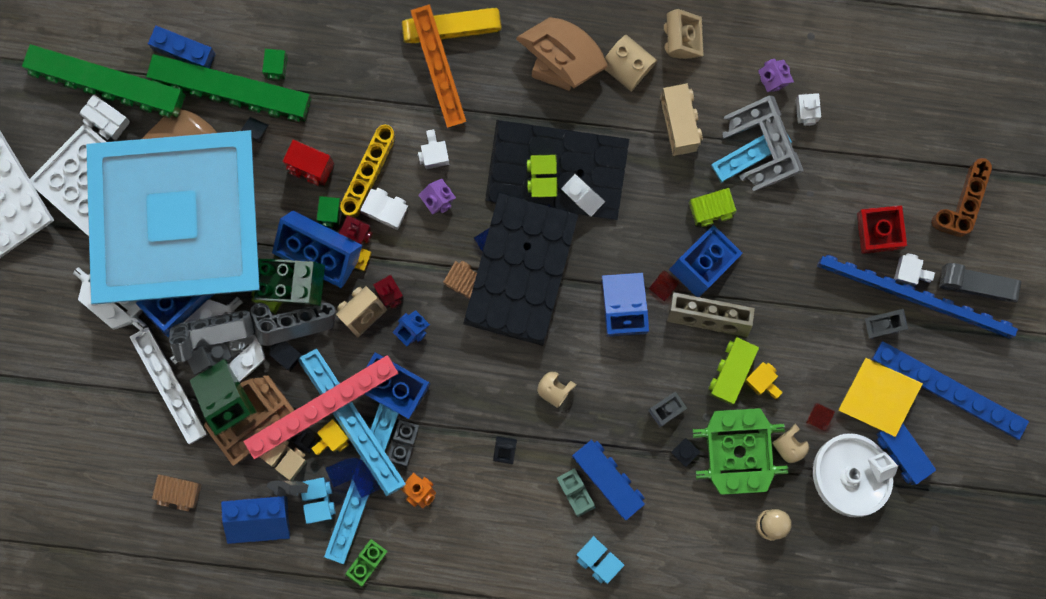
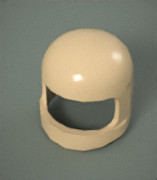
M548 372L540 380L537 391L540 397L556 408H559L569 392L577 384L570 381L565 386L558 381L559 374L557 372Z
M796 423L790 430L772 443L781 457L788 463H795L803 459L808 454L810 448L807 441L800 443L794 437V434L800 430Z
M779 509L765 510L756 520L758 534L769 541L786 537L792 527L789 515ZM762 516H763V519H762V529H763L764 534L762 533V531H761V529H760V520H761Z

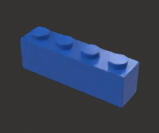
M591 439L574 453L572 457L620 516L627 520L645 505L643 502L645 498L638 489L634 491L629 484L632 482L625 473L620 475L616 470L618 467L616 462L611 457L606 458L602 453L605 451L598 441L594 443Z

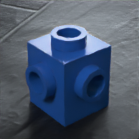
M415 310L410 315L404 314L398 320L399 325L393 333L406 346H409L415 340L419 342L426 336L425 330L430 324Z

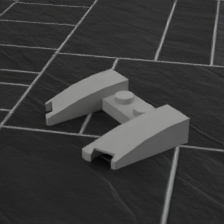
M770 95L724 116V119H730L729 132H723L725 139L760 125L774 159L739 175L742 181L748 178L755 185L752 188L753 191L804 172L781 120V112L775 97Z

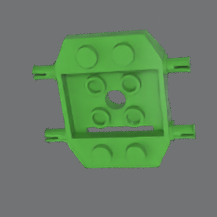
M761 408L714 411L705 429H693V433H701L693 434V438H707L709 469L696 471V475L704 474L696 476V480H710L720 495L767 492L776 474H788V470L780 471V469H788L787 465H773L771 444L772 433H785L784 424H770ZM759 431V433L718 435V432ZM741 446L744 448L745 455L742 458L734 455L735 447ZM758 468H761V470H762V471L738 472V473H721V472H720V471H725V470H742V469H758Z

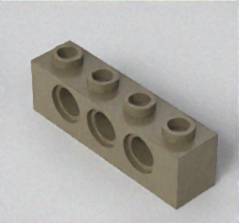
M673 292L669 303L667 322L748 337L753 326L755 308Z

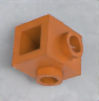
M414 473L405 482V486L400 489L407 496L406 501L414 507L419 505L422 509L433 502L434 495L436 494L432 488L434 484L426 477L421 479Z

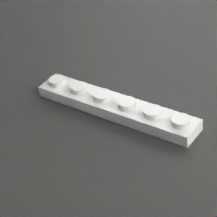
M146 327L142 331L130 336L133 345L187 443L190 445L208 435L150 328Z

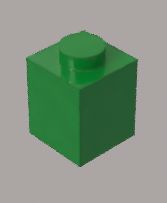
M265 49L262 73L268 80L279 81V79H285L288 58L285 50Z
M319 196L317 222L327 228H334V225L339 226L340 205L342 202L340 198Z

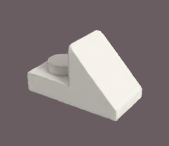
M576 174L561 188L590 216L605 202Z

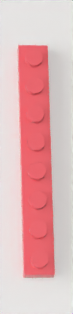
M387 355L243 442L253 459H257L399 373Z

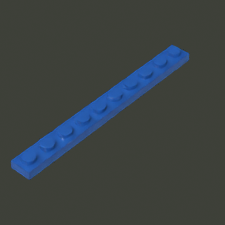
M830 255L822 256L817 264V267L1009 339L1016 336L1018 329L1012 327L1013 324L1008 321L1001 320L999 322L993 320V316L986 313L977 314L973 312L974 309L968 306L958 307L949 299L943 298L940 300L934 298L935 295L930 292L923 291L921 293L916 291L914 286L908 284L899 285L895 279L890 277H884V279L878 277L874 271L867 269L865 271L859 270L855 264L849 262L845 264L840 263L836 257Z

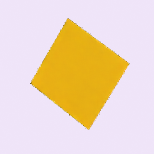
M865 358L838 411L896 437L923 383Z

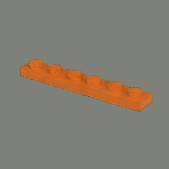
M430 4L410 10L446 126L448 128L464 123L466 118Z

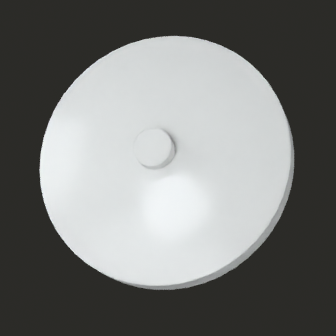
M842 434L827 441L817 452L813 463V480L822 500L837 513L848 517H864L879 510L890 497L893 488V477L878 482L868 459L883 453V450L872 440L858 434Z

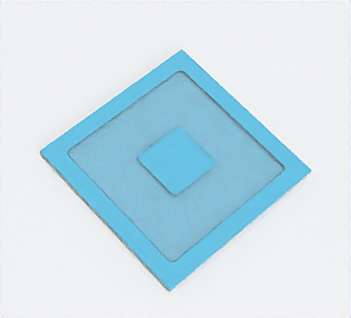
M251 130L86 144L91 304L260 291Z

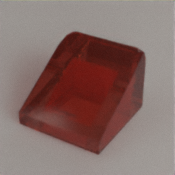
M663 270L649 289L665 301L680 282Z
M815 403L806 423L826 431L835 411Z

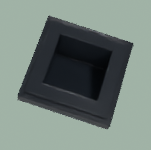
M250 117L241 131L251 130L252 140L260 143L269 125Z
M310 428L290 438L293 443L309 454L312 451L311 448L321 439Z
M497 436L493 461L513 464L517 439Z

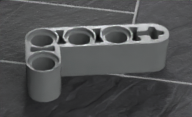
M947 263L942 266L939 288L1007 302H1018L1021 287L1020 280L966 270L964 265Z
M256 303L250 309L255 336L258 342L265 346L326 331L335 325V307L330 303H321V306H310L272 316L269 307L264 303Z
M237 311L176 324L170 328L169 342L175 360L184 362L193 356L194 348L247 338L253 335L255 331L250 313L248 311Z

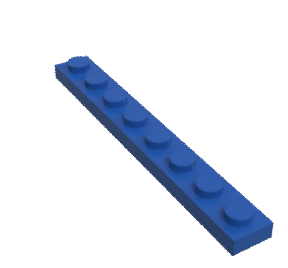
M883 341L879 344L871 359L923 383L922 388L1017 440H1020L1029 423L1028 420Z

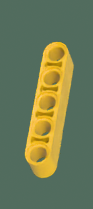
M498 8L434 15L440 39L494 33L502 29ZM413 18L403 20L401 24L404 42H420Z
M384 124L377 128L340 205L345 217L347 215L353 218L358 217L395 142L394 130L389 125ZM383 132L391 133L389 139L383 140L380 138ZM374 150H381L382 155L380 157L374 158L371 156ZM372 168V175H363L364 169ZM357 186L365 188L361 194H355L354 189ZM348 204L356 205L355 210L351 213L345 211Z

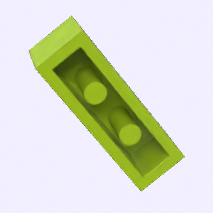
M737 337L734 341L730 340L725 350L728 355L725 360L721 359L717 371L720 373L717 379L713 378L708 389L712 390L710 396L734 405L759 347Z

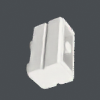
M93 95L80 111V115L84 118L82 122L90 128L96 126L100 129L98 133L107 140L110 137L117 140L130 123L125 116L96 95Z

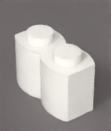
M380 188L376 190L371 189L360 210L361 213L398 230L408 211L406 201L399 197L390 198L387 196L388 193Z

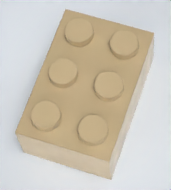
M688 83L663 88L660 99L672 155L696 152L699 145H701L703 137L701 129H697L696 121H698L697 109L692 107V101H694L693 90L688 88Z

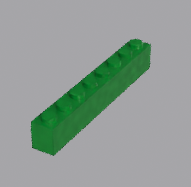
M31 44L22 64V67L27 71V75L39 78V76L46 78V81L53 84L58 82L65 83L64 86L76 90L78 87L84 89L83 92L87 94H101L102 98L114 101V99H117L129 107H132L134 104L140 106L141 110L149 113L152 110L157 111L160 116L169 119L171 116L178 118L186 96L180 89Z
M155 54L152 55L146 78L150 81L190 92V95L202 98L203 95L210 97L209 100L217 103L226 101L233 107L240 108L241 105L249 107L248 110L256 113L265 111L272 117L279 118L280 115L288 117L287 120L299 123V121L305 122L311 103V97L308 93Z

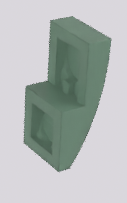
M575 468L557 477L577 517L596 508Z

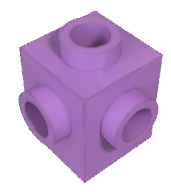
M771 59L764 63L765 66L758 70L761 82L765 85L767 92L779 91L794 82L785 60L776 61Z
M442 178L430 183L419 194V197L432 215L439 211L441 213L446 212L451 208L450 203L456 198Z

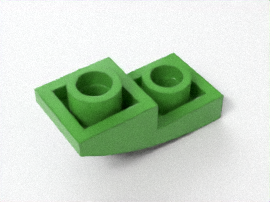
M371 539L345 573V576L362 588L388 551Z

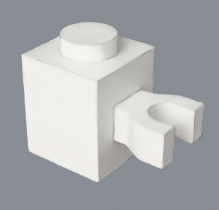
M819 93L798 95L796 98L798 123L810 126L815 125L820 120Z
M434 129L426 131L429 144L422 145V152H418L420 164H425L426 169L450 165L445 141L437 142Z
M906 254V256L903 255L899 258L894 279L897 283L915 286L918 284L919 279L929 283L933 281L935 272L922 270L924 260L918 259L917 255Z

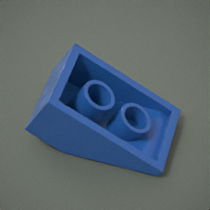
M713 225L675 262L669 271L696 297H700L743 253Z

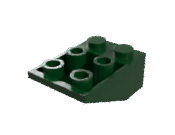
M258 259L260 291H255L254 300L321 306L324 264L313 261Z
M226 359L189 380L203 415L215 436L223 434L257 413Z

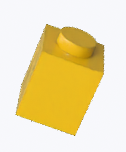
M762 362L744 381L758 396L766 390L774 399H777L783 393L772 383L778 375L776 374L777 370L770 363L765 364Z
M332 419L317 432L322 440L311 449L316 455L321 454L328 446L333 452L337 450L342 452L349 446V438L339 424Z

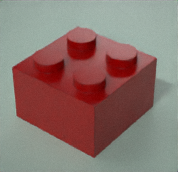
M292 140L282 161L290 175L297 178L303 176L308 179L307 182L315 186L319 184L325 186L334 166L330 155L296 140Z
M902 205L861 209L857 213L862 254L903 250L907 246Z

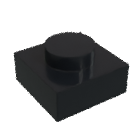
M684 438L671 452L684 467L700 453L687 438Z

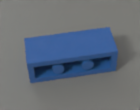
M155 26L148 42L153 51L182 62L210 68L215 57V52L211 47L159 26Z
M903 423L896 437L882 430L876 433L878 444L882 449L886 448L889 452L891 459L901 469V476L906 483L916 485L936 471Z

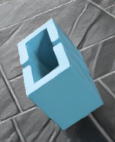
M326 478L303 481L309 486L307 493H301L302 501L324 498V501L303 505L306 524L332 520L336 510L334 502L329 500V494H332L330 481L327 482Z
M593 536L576 554L579 557L577 562L585 569L589 566L594 571L592 576L600 583L605 581L608 584L624 564L609 552L595 567L594 563L604 554L607 548Z

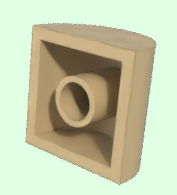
M680 9L668 12L667 23L664 24V31L668 36V42L665 43V50L668 55L681 59L702 57V17Z
M624 35L606 55L605 61L608 65L604 70L632 92L658 60L629 36Z
M367 286L363 289L361 287L355 289L352 293L353 298L348 303L346 301L340 303L337 307V317L357 338L387 311V308Z

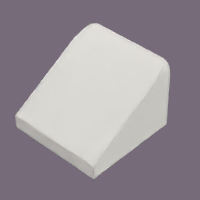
M886 452L868 459L878 482L896 475L898 465Z

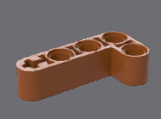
M981 158L970 166L956 212L942 209L932 218V226L935 229L957 237H963L973 230L992 170L989 160ZM978 166H981L983 171L981 174H979L980 169L977 168ZM971 184H975L978 187V193L971 190ZM965 203L971 204L972 212L965 209ZM940 215L946 217L947 224L940 223ZM959 222L965 223L966 231L960 230Z

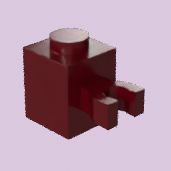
M348 215L339 234L361 244L362 247L364 243H369L373 233L370 232V225Z
M391 275L373 284L386 308L391 307L393 309L402 304L401 300L404 297Z

